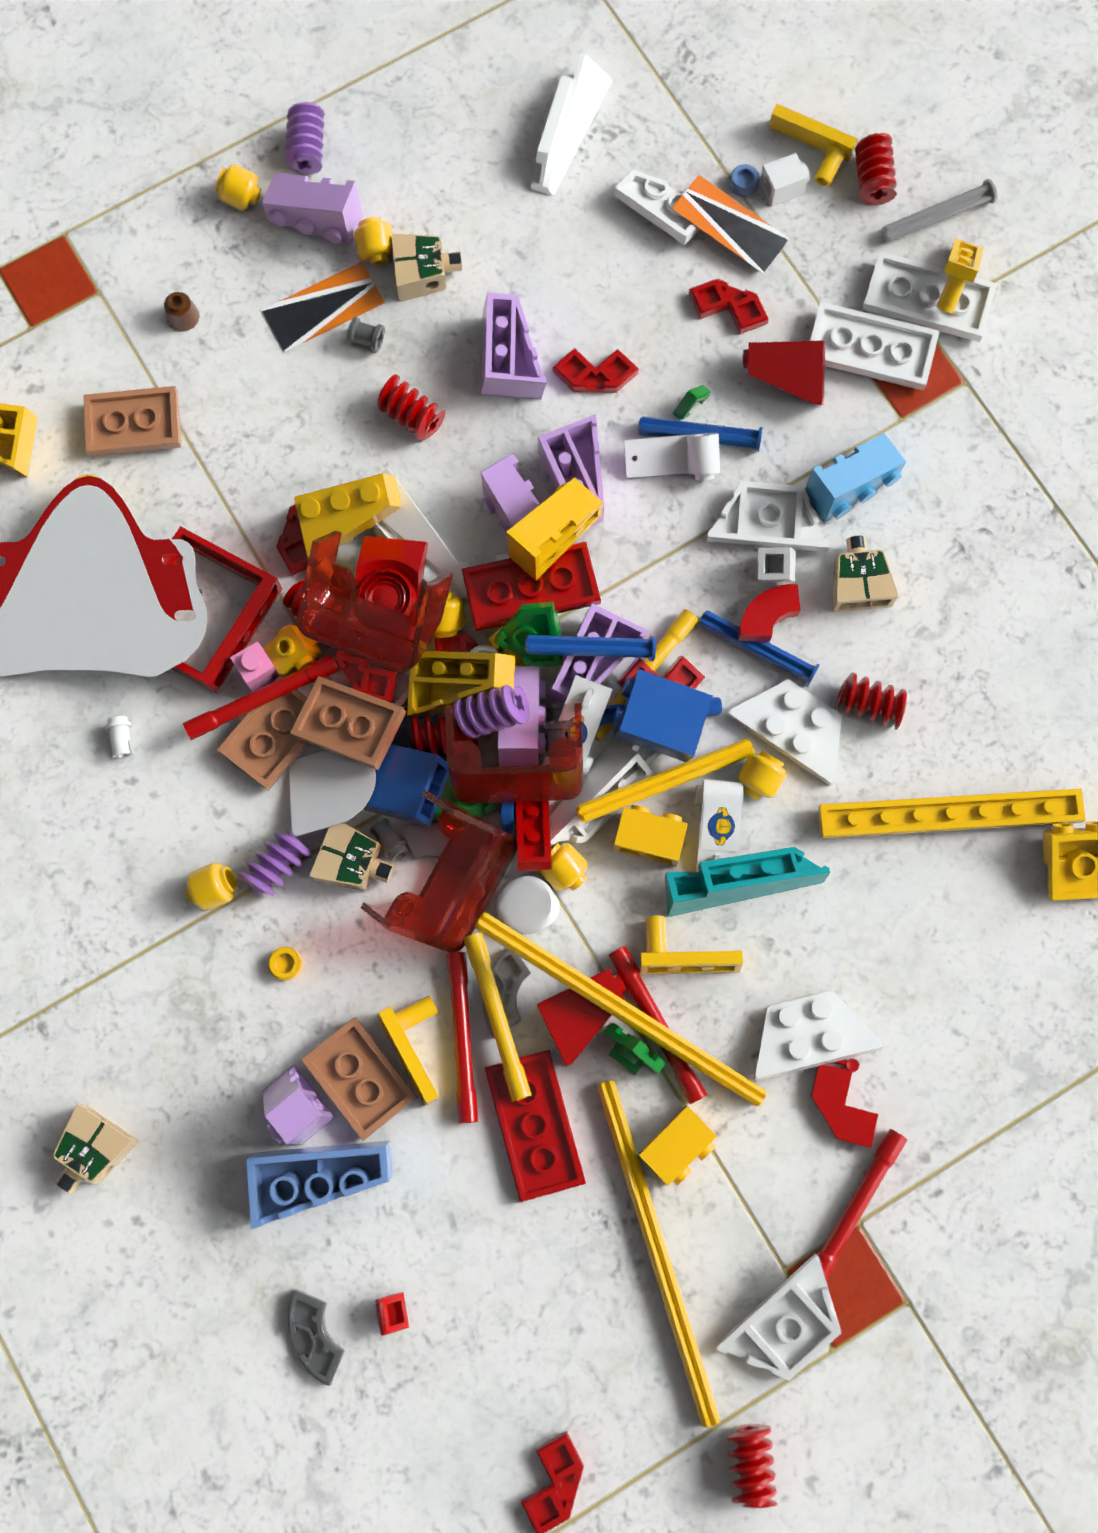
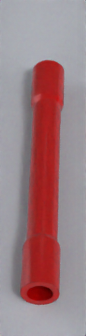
M329 654L306 665L303 669L233 702L184 722L183 726L192 741L217 729L220 725L309 683H315L318 676L326 678L339 672V669L332 655Z
M623 946L608 955L623 982L627 985L640 1011L669 1029L642 980L640 971L627 947ZM661 1047L689 1104L691 1105L707 1096L708 1094L694 1069L688 1063Z
M452 952L446 955L452 1003L458 1124L478 1122V1109L473 1077L467 992L466 952Z
M892 1129L888 1130L874 1155L873 1162L823 1248L816 1254L819 1257L826 1281L836 1265L839 1254L889 1168L894 1165L908 1140Z

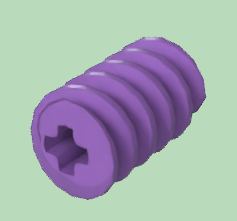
M299 102L292 105L287 112L286 153L284 158L289 168L301 174H316L322 169L321 160L323 153L321 150L323 148V118L325 114L324 110L315 103Z
M508 684L502 686L501 693L497 688L490 690L489 696L487 693L481 692L477 698L471 695L467 697L466 702L459 699L454 704L457 724L461 732L470 738H477L481 734L487 735L492 733V731H500L504 727L510 728L515 726L516 723H526L530 715L529 703L523 689L516 686L513 691Z
M287 830L286 835L278 831L274 833L278 842L277 845L269 841L265 843L268 854L260 851L255 853L260 862L259 864L251 861L246 863L251 872L250 874L242 871L237 873L239 878L262 898L263 893L270 896L275 895V891L271 886L272 883L279 886L284 885L280 876L281 873L288 876L293 875L290 864L301 867L302 862L298 856L299 854L308 857L312 855Z

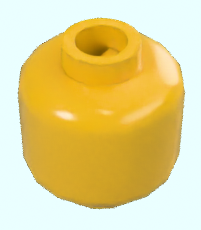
M236 164L230 165L228 169L223 167L215 185L220 201L241 211L246 210L250 204L256 206L262 189L257 187V175Z
M369 217L358 222L359 227L353 233L359 258L363 261L371 262L372 266L387 263L389 261L388 257L393 254L391 235L393 232L390 224L382 221L380 217Z
M436 589L432 592V596L423 601L424 626L429 632L433 633V636L438 638L456 636L458 631L465 626L464 601L459 595L452 594L451 589Z
M763 750L760 754H751L738 774L739 782L745 786L743 793L757 801L760 800L761 796L773 798L787 776L785 769L782 768L785 763Z
M557 842L555 845H551L552 870H539V873L557 891L561 892L568 888L572 891L576 890L587 878L583 874L588 866L587 861L569 843L559 845Z
M217 862L211 863L190 873L187 880L188 886L185 887V894L191 904H196L200 909L208 911L232 901L234 891L237 890V880L229 867H224Z

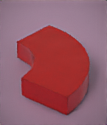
M798 584L776 586L755 597L746 608L741 619L738 641L770 642L773 628L778 622L786 618L798 617L801 611Z

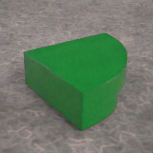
M704 385L688 390L672 414L678 420L687 418L691 415L689 412L696 402L702 405L711 392Z

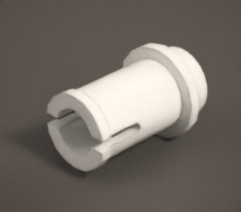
M126 716L111 717L105 726L106 731L110 732L112 757L116 759L134 755L129 728L132 727V724L128 722Z

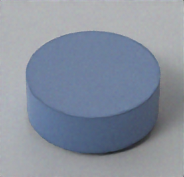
M747 164L735 167L730 175V189L734 194L742 197L754 194L759 186V172L756 168Z

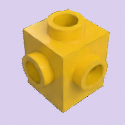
M291 624L278 630L276 637L263 648L278 673L290 675L303 669L322 654L321 649L317 645L318 638L312 630L307 627L304 628Z

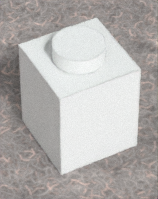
M796 153L764 164L760 185L771 207L804 195L807 181H809V172L807 166L804 163L801 164Z
M791 547L758 548V580L763 583L795 582L796 551Z

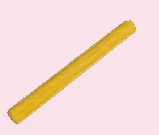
M741 740L579 804L576 808V814L581 823H586L744 760L754 753V748L750 740Z

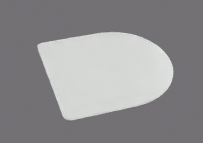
M327 750L295 759L289 766L292 834L300 836L344 823L356 816L366 806L373 794L376 782L375 769Z

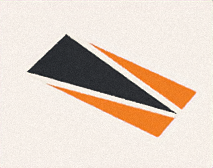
M700 175L695 178L672 207L674 211L762 273L767 270L789 240L784 234Z
M359 262L262 309V312L280 345L286 352L352 320L353 317H358L385 304V301L363 262Z

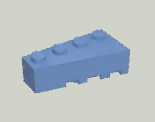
M390 1140L254 1152L246 1158L251 1230L266 1223L292 1216L306 1209L315 1208L332 1200L389 1182L393 1176Z

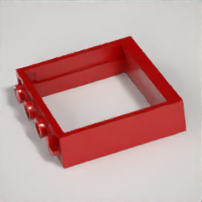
M180 526L172 539H182L188 542L194 552L257 585L256 590L203 673L183 662L171 668L175 672L217 694L235 666L230 657L247 647L283 588L276 577ZM166 554L162 560L164 564H180L183 556L180 554Z

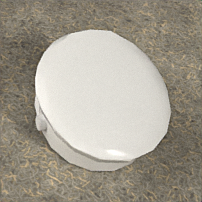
M522 876L507 883L499 893L496 905L499 920L520 934H533L548 927L557 918L560 908L556 894L543 880L534 876Z

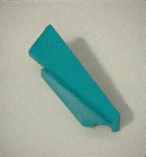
M796 847L703 861L697 867L699 872L665 873L668 917L821 884L827 879L830 869L827 866L821 868L804 857L805 853Z

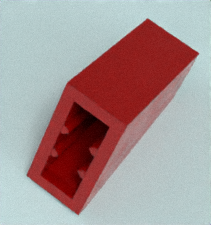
M824 340L748 342V349L743 350V368H748L749 375L815 405H824L826 345Z
M609 968L590 978L621 999H625L622 993L626 992L627 989L619 973L613 975ZM570 988L537 1003V1008L566 1067L576 1061L612 1016Z

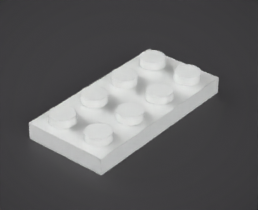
M880 251L862 310L980 342L997 283L975 278L974 283L966 281L954 312H944L938 309L936 305L949 274L944 273L945 269Z
M820 302L810 341L824 340L826 342L825 366L924 391L939 331Z

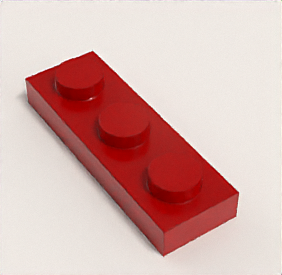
M548 785L515 786L518 871L552 870Z

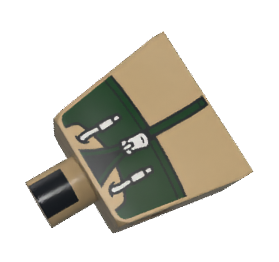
M391 234L399 301H406L444 291L446 289L445 272L462 271L461 253H443L439 236Z
M864 536L849 537L846 539L848 552L838 554L833 566L832 612L892 607L898 598V592L884 551H867Z
M341 823L328 828L309 876L318 883L366 891L371 878L388 883L392 877L395 865L379 859L382 847L378 842L347 824Z
M77 1105L53 1154L55 1160L66 1166L56 1181V1185L64 1191L73 1194L83 1179L92 1184L101 1183L137 1145L139 1140L88 1105Z

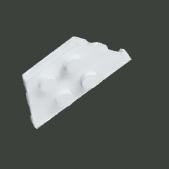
M741 481L733 497L726 504L707 536L708 542L764 547H791L792 549L827 552L829 549V541L823 536L819 527L818 516L809 504L810 499L804 486Z
M789 679L730 709L727 717L830 786L834 781L842 715Z
M833 990L767 1007L755 1079L758 1082L882 1050L884 1046L882 1041Z
M814 1254L722 1338L717 1343L716 1348L721 1353L727 1354L728 1352L747 1360V1363L752 1366L769 1369L774 1375L790 1381L841 1334L840 1325L819 1257Z

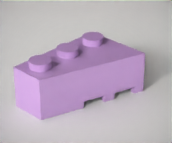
M487 292L482 323L481 394L541 399L547 381L545 375L541 372L537 360L538 354L536 348H533L529 336V327L518 295Z
M514 453L481 472L484 496L481 498V501L490 515L495 513L499 519L498 527L506 539V531L540 505L530 491L534 489L530 480L528 479L524 482L516 467L518 460Z
M295 1065L290 1067L262 1091L264 1115L270 1122L266 1128L278 1143L283 1141L286 1144H304L335 1118V1115Z

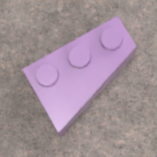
M283 173L274 174L262 202L267 220L280 227L288 226L295 228L305 235L314 234L324 237L335 244L351 245L354 238L353 233L363 216L355 181L347 180L345 185L332 184L331 178H322L321 183L309 182L307 176Z
M595 414L538 437L539 455L555 490L561 484H567L575 477L603 502L602 515L591 526L603 522L604 497Z
M592 603L585 613L575 637L644 639L650 631ZM566 655L547 697L559 703H565L575 675L601 684L626 657Z
M515 666L513 691L516 686L523 689L529 703L530 715L526 723H516L515 726L510 728L504 727V729L498 732L500 783H539V753H545V733H539V726H544L545 706H539V698L546 699V679H539V666Z

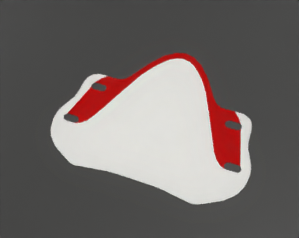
M89 475L75 479L56 495L31 532L24 539L18 542H0V557H4L6 560L5 564L0 566V676L44 670H99L154 677L184 662L199 648L206 631L207 609L196 584L195 554L192 546L182 539L153 540L146 537L140 530L124 500L114 487L103 479ZM166 554H180L183 556L180 564H164L162 559ZM180 610H192L196 614L193 620L179 621L175 618L176 612Z

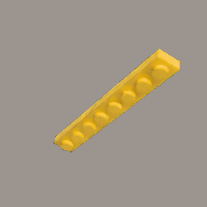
M1081 788L820 804L818 806L821 839L1053 825L1055 823L1073 824L1086 821Z

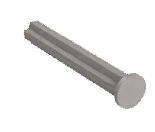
M986 179L983 181L982 186L883 226L881 229L885 242H892L987 201L990 204L997 201L996 187L992 180Z

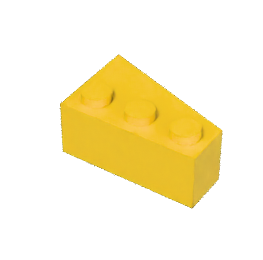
M411 650L407 716H433L454 709L456 700L462 699L466 702L468 696L473 695L477 698L481 692H485L489 696L490 690L497 688L501 693L502 686L506 684L513 689L515 656L498 653Z

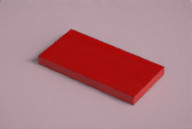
M586 541L572 544L537 580L533 579L511 558L461 569L475 632L504 626L522 604L554 602L555 611H558V613L590 607L592 603L595 605L601 604Z
M550 1049L519 1058L532 1096L512 1102L504 1076L503 1064L499 1063L485 1067L520 1203L586 1184Z

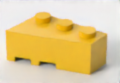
M0 403V463L28 477L38 417L24 406Z
M384 473L294 497L308 560L327 558L330 556V553L342 545L348 544L354 540V537L366 529L372 528L402 507L395 476Z
M575 477L567 484H561L552 496L506 531L508 556L533 579L537 580L602 515L603 502Z

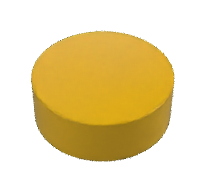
M290 947L277 948L268 959L270 973L282 981L295 979L303 968L301 955Z

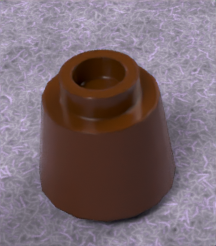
M173 292L166 297L164 309L169 326L181 332L194 328L199 321L200 314L189 296L183 292Z

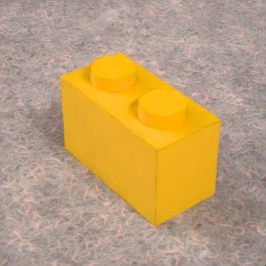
M631 805V808L624 807L613 851L677 867L688 823L681 822L682 818L680 816L670 813H663V816L650 814V809L643 806Z
M685 1106L638 1153V1156L667 1186L672 1182L678 1186L691 1173L688 1166L696 1157L702 1161L713 1151L716 1146L712 1141L717 1135L689 1106Z

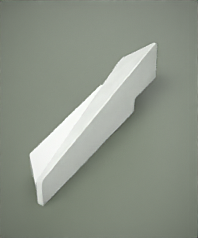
M580 53L573 78L563 75L560 77L537 150L535 162L538 165L531 183V190L549 195L555 194L611 85V78L586 54Z
M390 469L382 472L394 476ZM395 477L402 507L376 524L374 528L375 534L381 538L427 542L428 549L422 588L429 596H432V592L436 589H451L452 594L459 595L463 599L465 606L470 607L463 580L462 567Z
M614 738L593 763L588 776L584 775L549 817L551 845H555L558 841L568 840L575 843L587 842L618 810L586 823H581L576 814L577 806L652 776L654 772L647 764L661 753Z

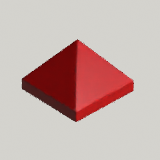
M404 1292L375 1299L376 1317L381 1336L409 1328Z

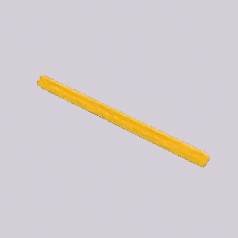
M483 913L478 918L475 928L749 1103L755 1106H760L763 1103L767 1092L760 1086L488 913Z
M608 1080L597 1085L599 1096L700 1422L704 1428L712 1427L720 1423L719 1414L615 1082Z

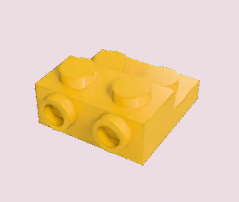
M1098 821L1085 822V828L1073 829V824L1055 823L1053 824V830H1043V863L1048 865V898L1052 901L1098 898Z

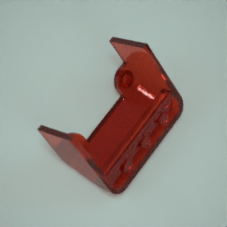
M335 530L313 540L296 619L299 631L310 639L397 673H405L414 668L442 621L453 574L446 572L427 583L424 597L413 603L409 616L353 595L355 589L354 574L348 567L336 563L342 532Z
M574 700L575 737H561L555 740L549 750V765L482 768L479 748L470 741H456L454 704H448L445 707L447 763L453 796L459 802L473 804L571 800L581 793L583 789V740L580 700Z
M424 790L422 796L443 809L438 818V829L443 835L450 838L419 895L412 892L401 893L394 899L388 911L363 902L361 909L388 931L448 953L458 952L465 946L463 938L472 935L478 918L484 913L517 852V840L505 830L460 805Z

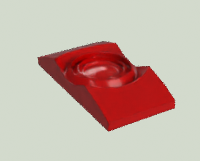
M365 536L356 566V589L353 606L348 618V629L374 634L369 663L410 667L411 650H413L428 549L427 542Z

